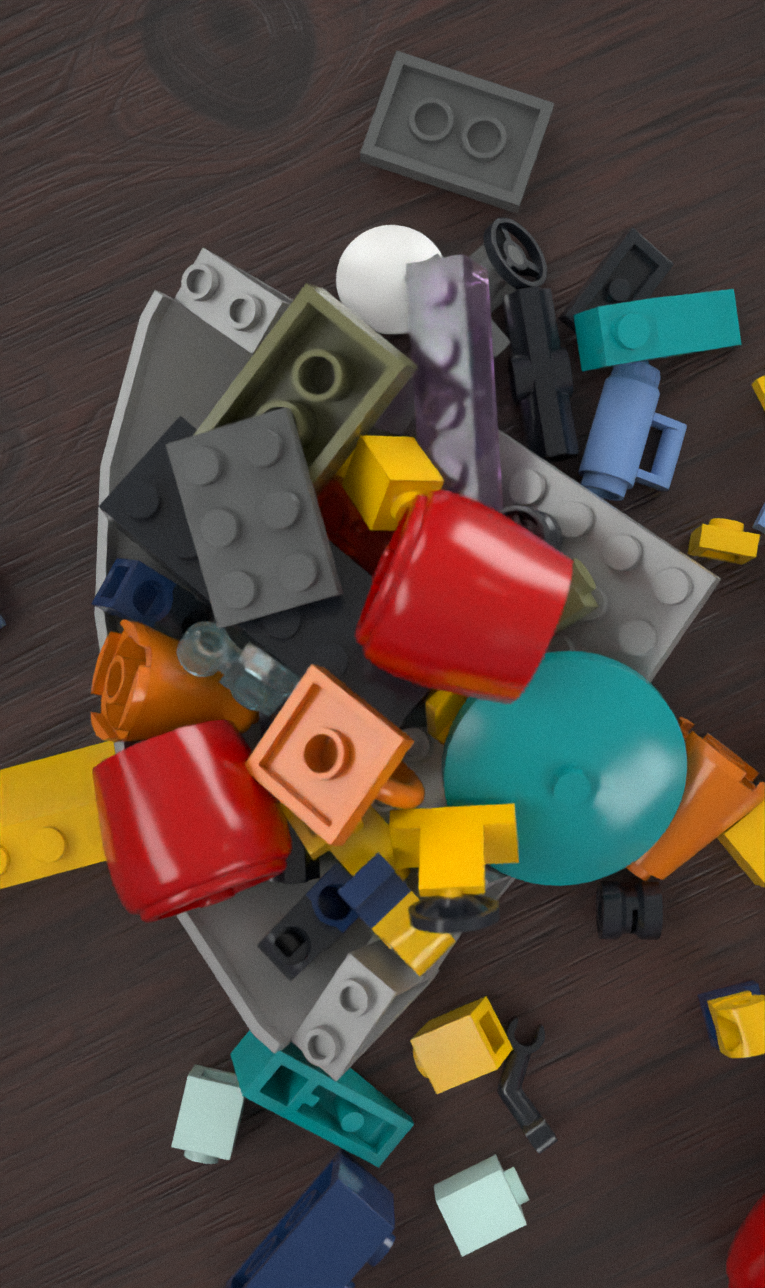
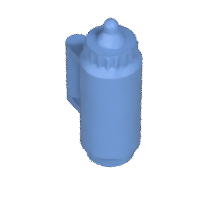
M648 360L613 366L611 375L605 380L578 474L583 477L581 485L600 498L622 501L624 500L626 490L632 489L635 482L656 490L669 491L687 425L655 412L660 397L658 386L661 376L660 371L649 365ZM650 427L662 430L652 469L649 473L639 469Z

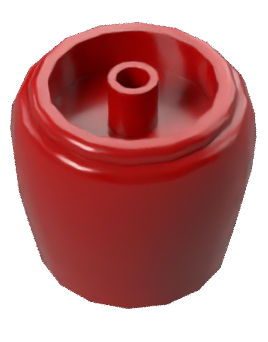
M432 490L426 496L417 494L413 496L406 507L388 547H385L371 581L372 585L356 628V641L363 646L365 657L373 665L396 677L432 689L510 705L520 697L531 681L551 641L568 595L573 574V561L502 513L469 497L446 490Z
M221 719L179 728L128 747L104 759L92 768L103 851L112 884L122 906L130 914H139L140 919L145 923L159 921L199 907L202 909L234 897L236 893L281 874L287 867L285 859L292 852V839L287 819L279 800L250 775L245 763L252 754V751L234 721Z

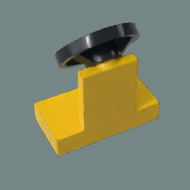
M515 804L390 810L389 833L396 868L419 867L420 897H430L417 901L409 907L410 925L417 930L430 933H463L480 930L497 923L500 919L499 902L494 898L477 894H485V864L519 863Z

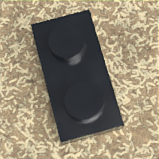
M634 228L626 230L558 319L576 333L574 314L599 306L648 299L674 264Z

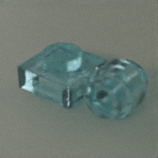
M202 621L193 624L178 643V660L186 671L199 677H208L220 671L223 673V676L219 683L230 690L231 695L239 704L250 710L261 711L268 717L289 697L300 679L299 676L250 642L243 649L239 648L230 640L224 628L218 629L217 624L213 622Z

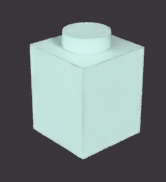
M196 1064L190 1071L171 1146L185 1150L184 1156L187 1159L203 1164H216L219 1158L230 1160L236 1144L246 1100L242 1096L235 1073Z
M496 1154L434 1185L437 1205L462 1257L527 1225L520 1206L529 1201L526 1190L516 1169L512 1167L504 1171Z

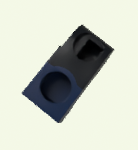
M116 558L91 603L110 615L118 616L123 620L143 623L196 650L199 649L215 619L213 609L194 598V594L139 560Z
M338 862L309 889L257 945L289 981H292L323 950L326 951L359 917L337 892L352 878Z

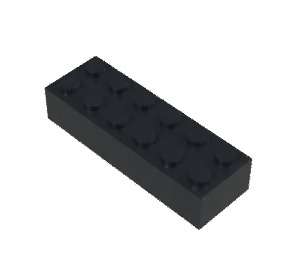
M180 415L99 505V508L116 528L213 609L166 448V444L191 437L197 431L194 426ZM329 541L343 594L231 626L298 683L311 664L322 666L400 729L426 699L432 688L396 677L373 665L365 657L363 646L356 641L355 632L372 585V576Z

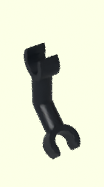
M515 1015L510 1019L506 1028V1035L513 1049L505 1059L497 1092L532 1146L540 1155L556 1143L558 1139L555 1137L556 1135L523 1091L522 1085L531 1054L542 1046L545 1039V1031L543 1025L539 1024L536 1036L532 1042L527 1044L518 1042L514 1036L518 1024V1018Z

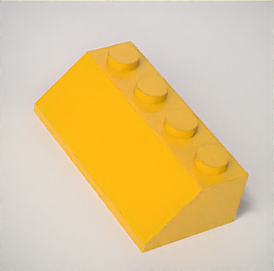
M107 741L0 770V889L106 861L98 819L92 768L115 754L114 742Z

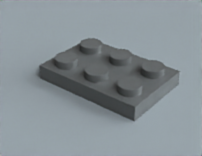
M396 50L360 152V161L517 214L555 103Z
M286 407L166 444L218 629L343 594L291 409Z

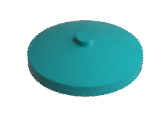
M580 651L549 652L544 654L531 681L520 697L512 704L508 705L468 697L453 720L445 740L441 765L442 785L447 807L515 804L519 863L488 865L508 876L529 883L554 886L575 885L591 882L622 870L645 854L659 840L673 820L683 796L687 776V754L681 728L675 715L661 694L641 674L623 663L598 654Z

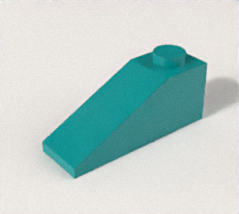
M734 289L650 298L599 306L573 315L582 371L741 345Z
M249 1030L230 1054L243 1097L377 1167H380L414 1125L411 1116L353 1069L349 1068L338 1081H335L322 1068L310 1063L304 1056L303 1051L292 1041L283 1050L273 1053Z

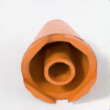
M124 619L119 622L124 631L122 633L111 631L105 639L97 659L91 687V694L102 696L101 713L91 712V723L96 736L111 742L142 741L179 728L221 719L234 721L240 733L243 734L252 724L258 722V702L264 701V697L258 688L257 681L252 676L140 622Z
M681 716L677 719L685 742L687 776L680 805L673 820L659 840L640 858L626 866L630 872L644 881H648L651 876L664 880L765 800V782H760L757 786L753 783L759 772L707 733L703 739L693 731L688 734L695 724Z

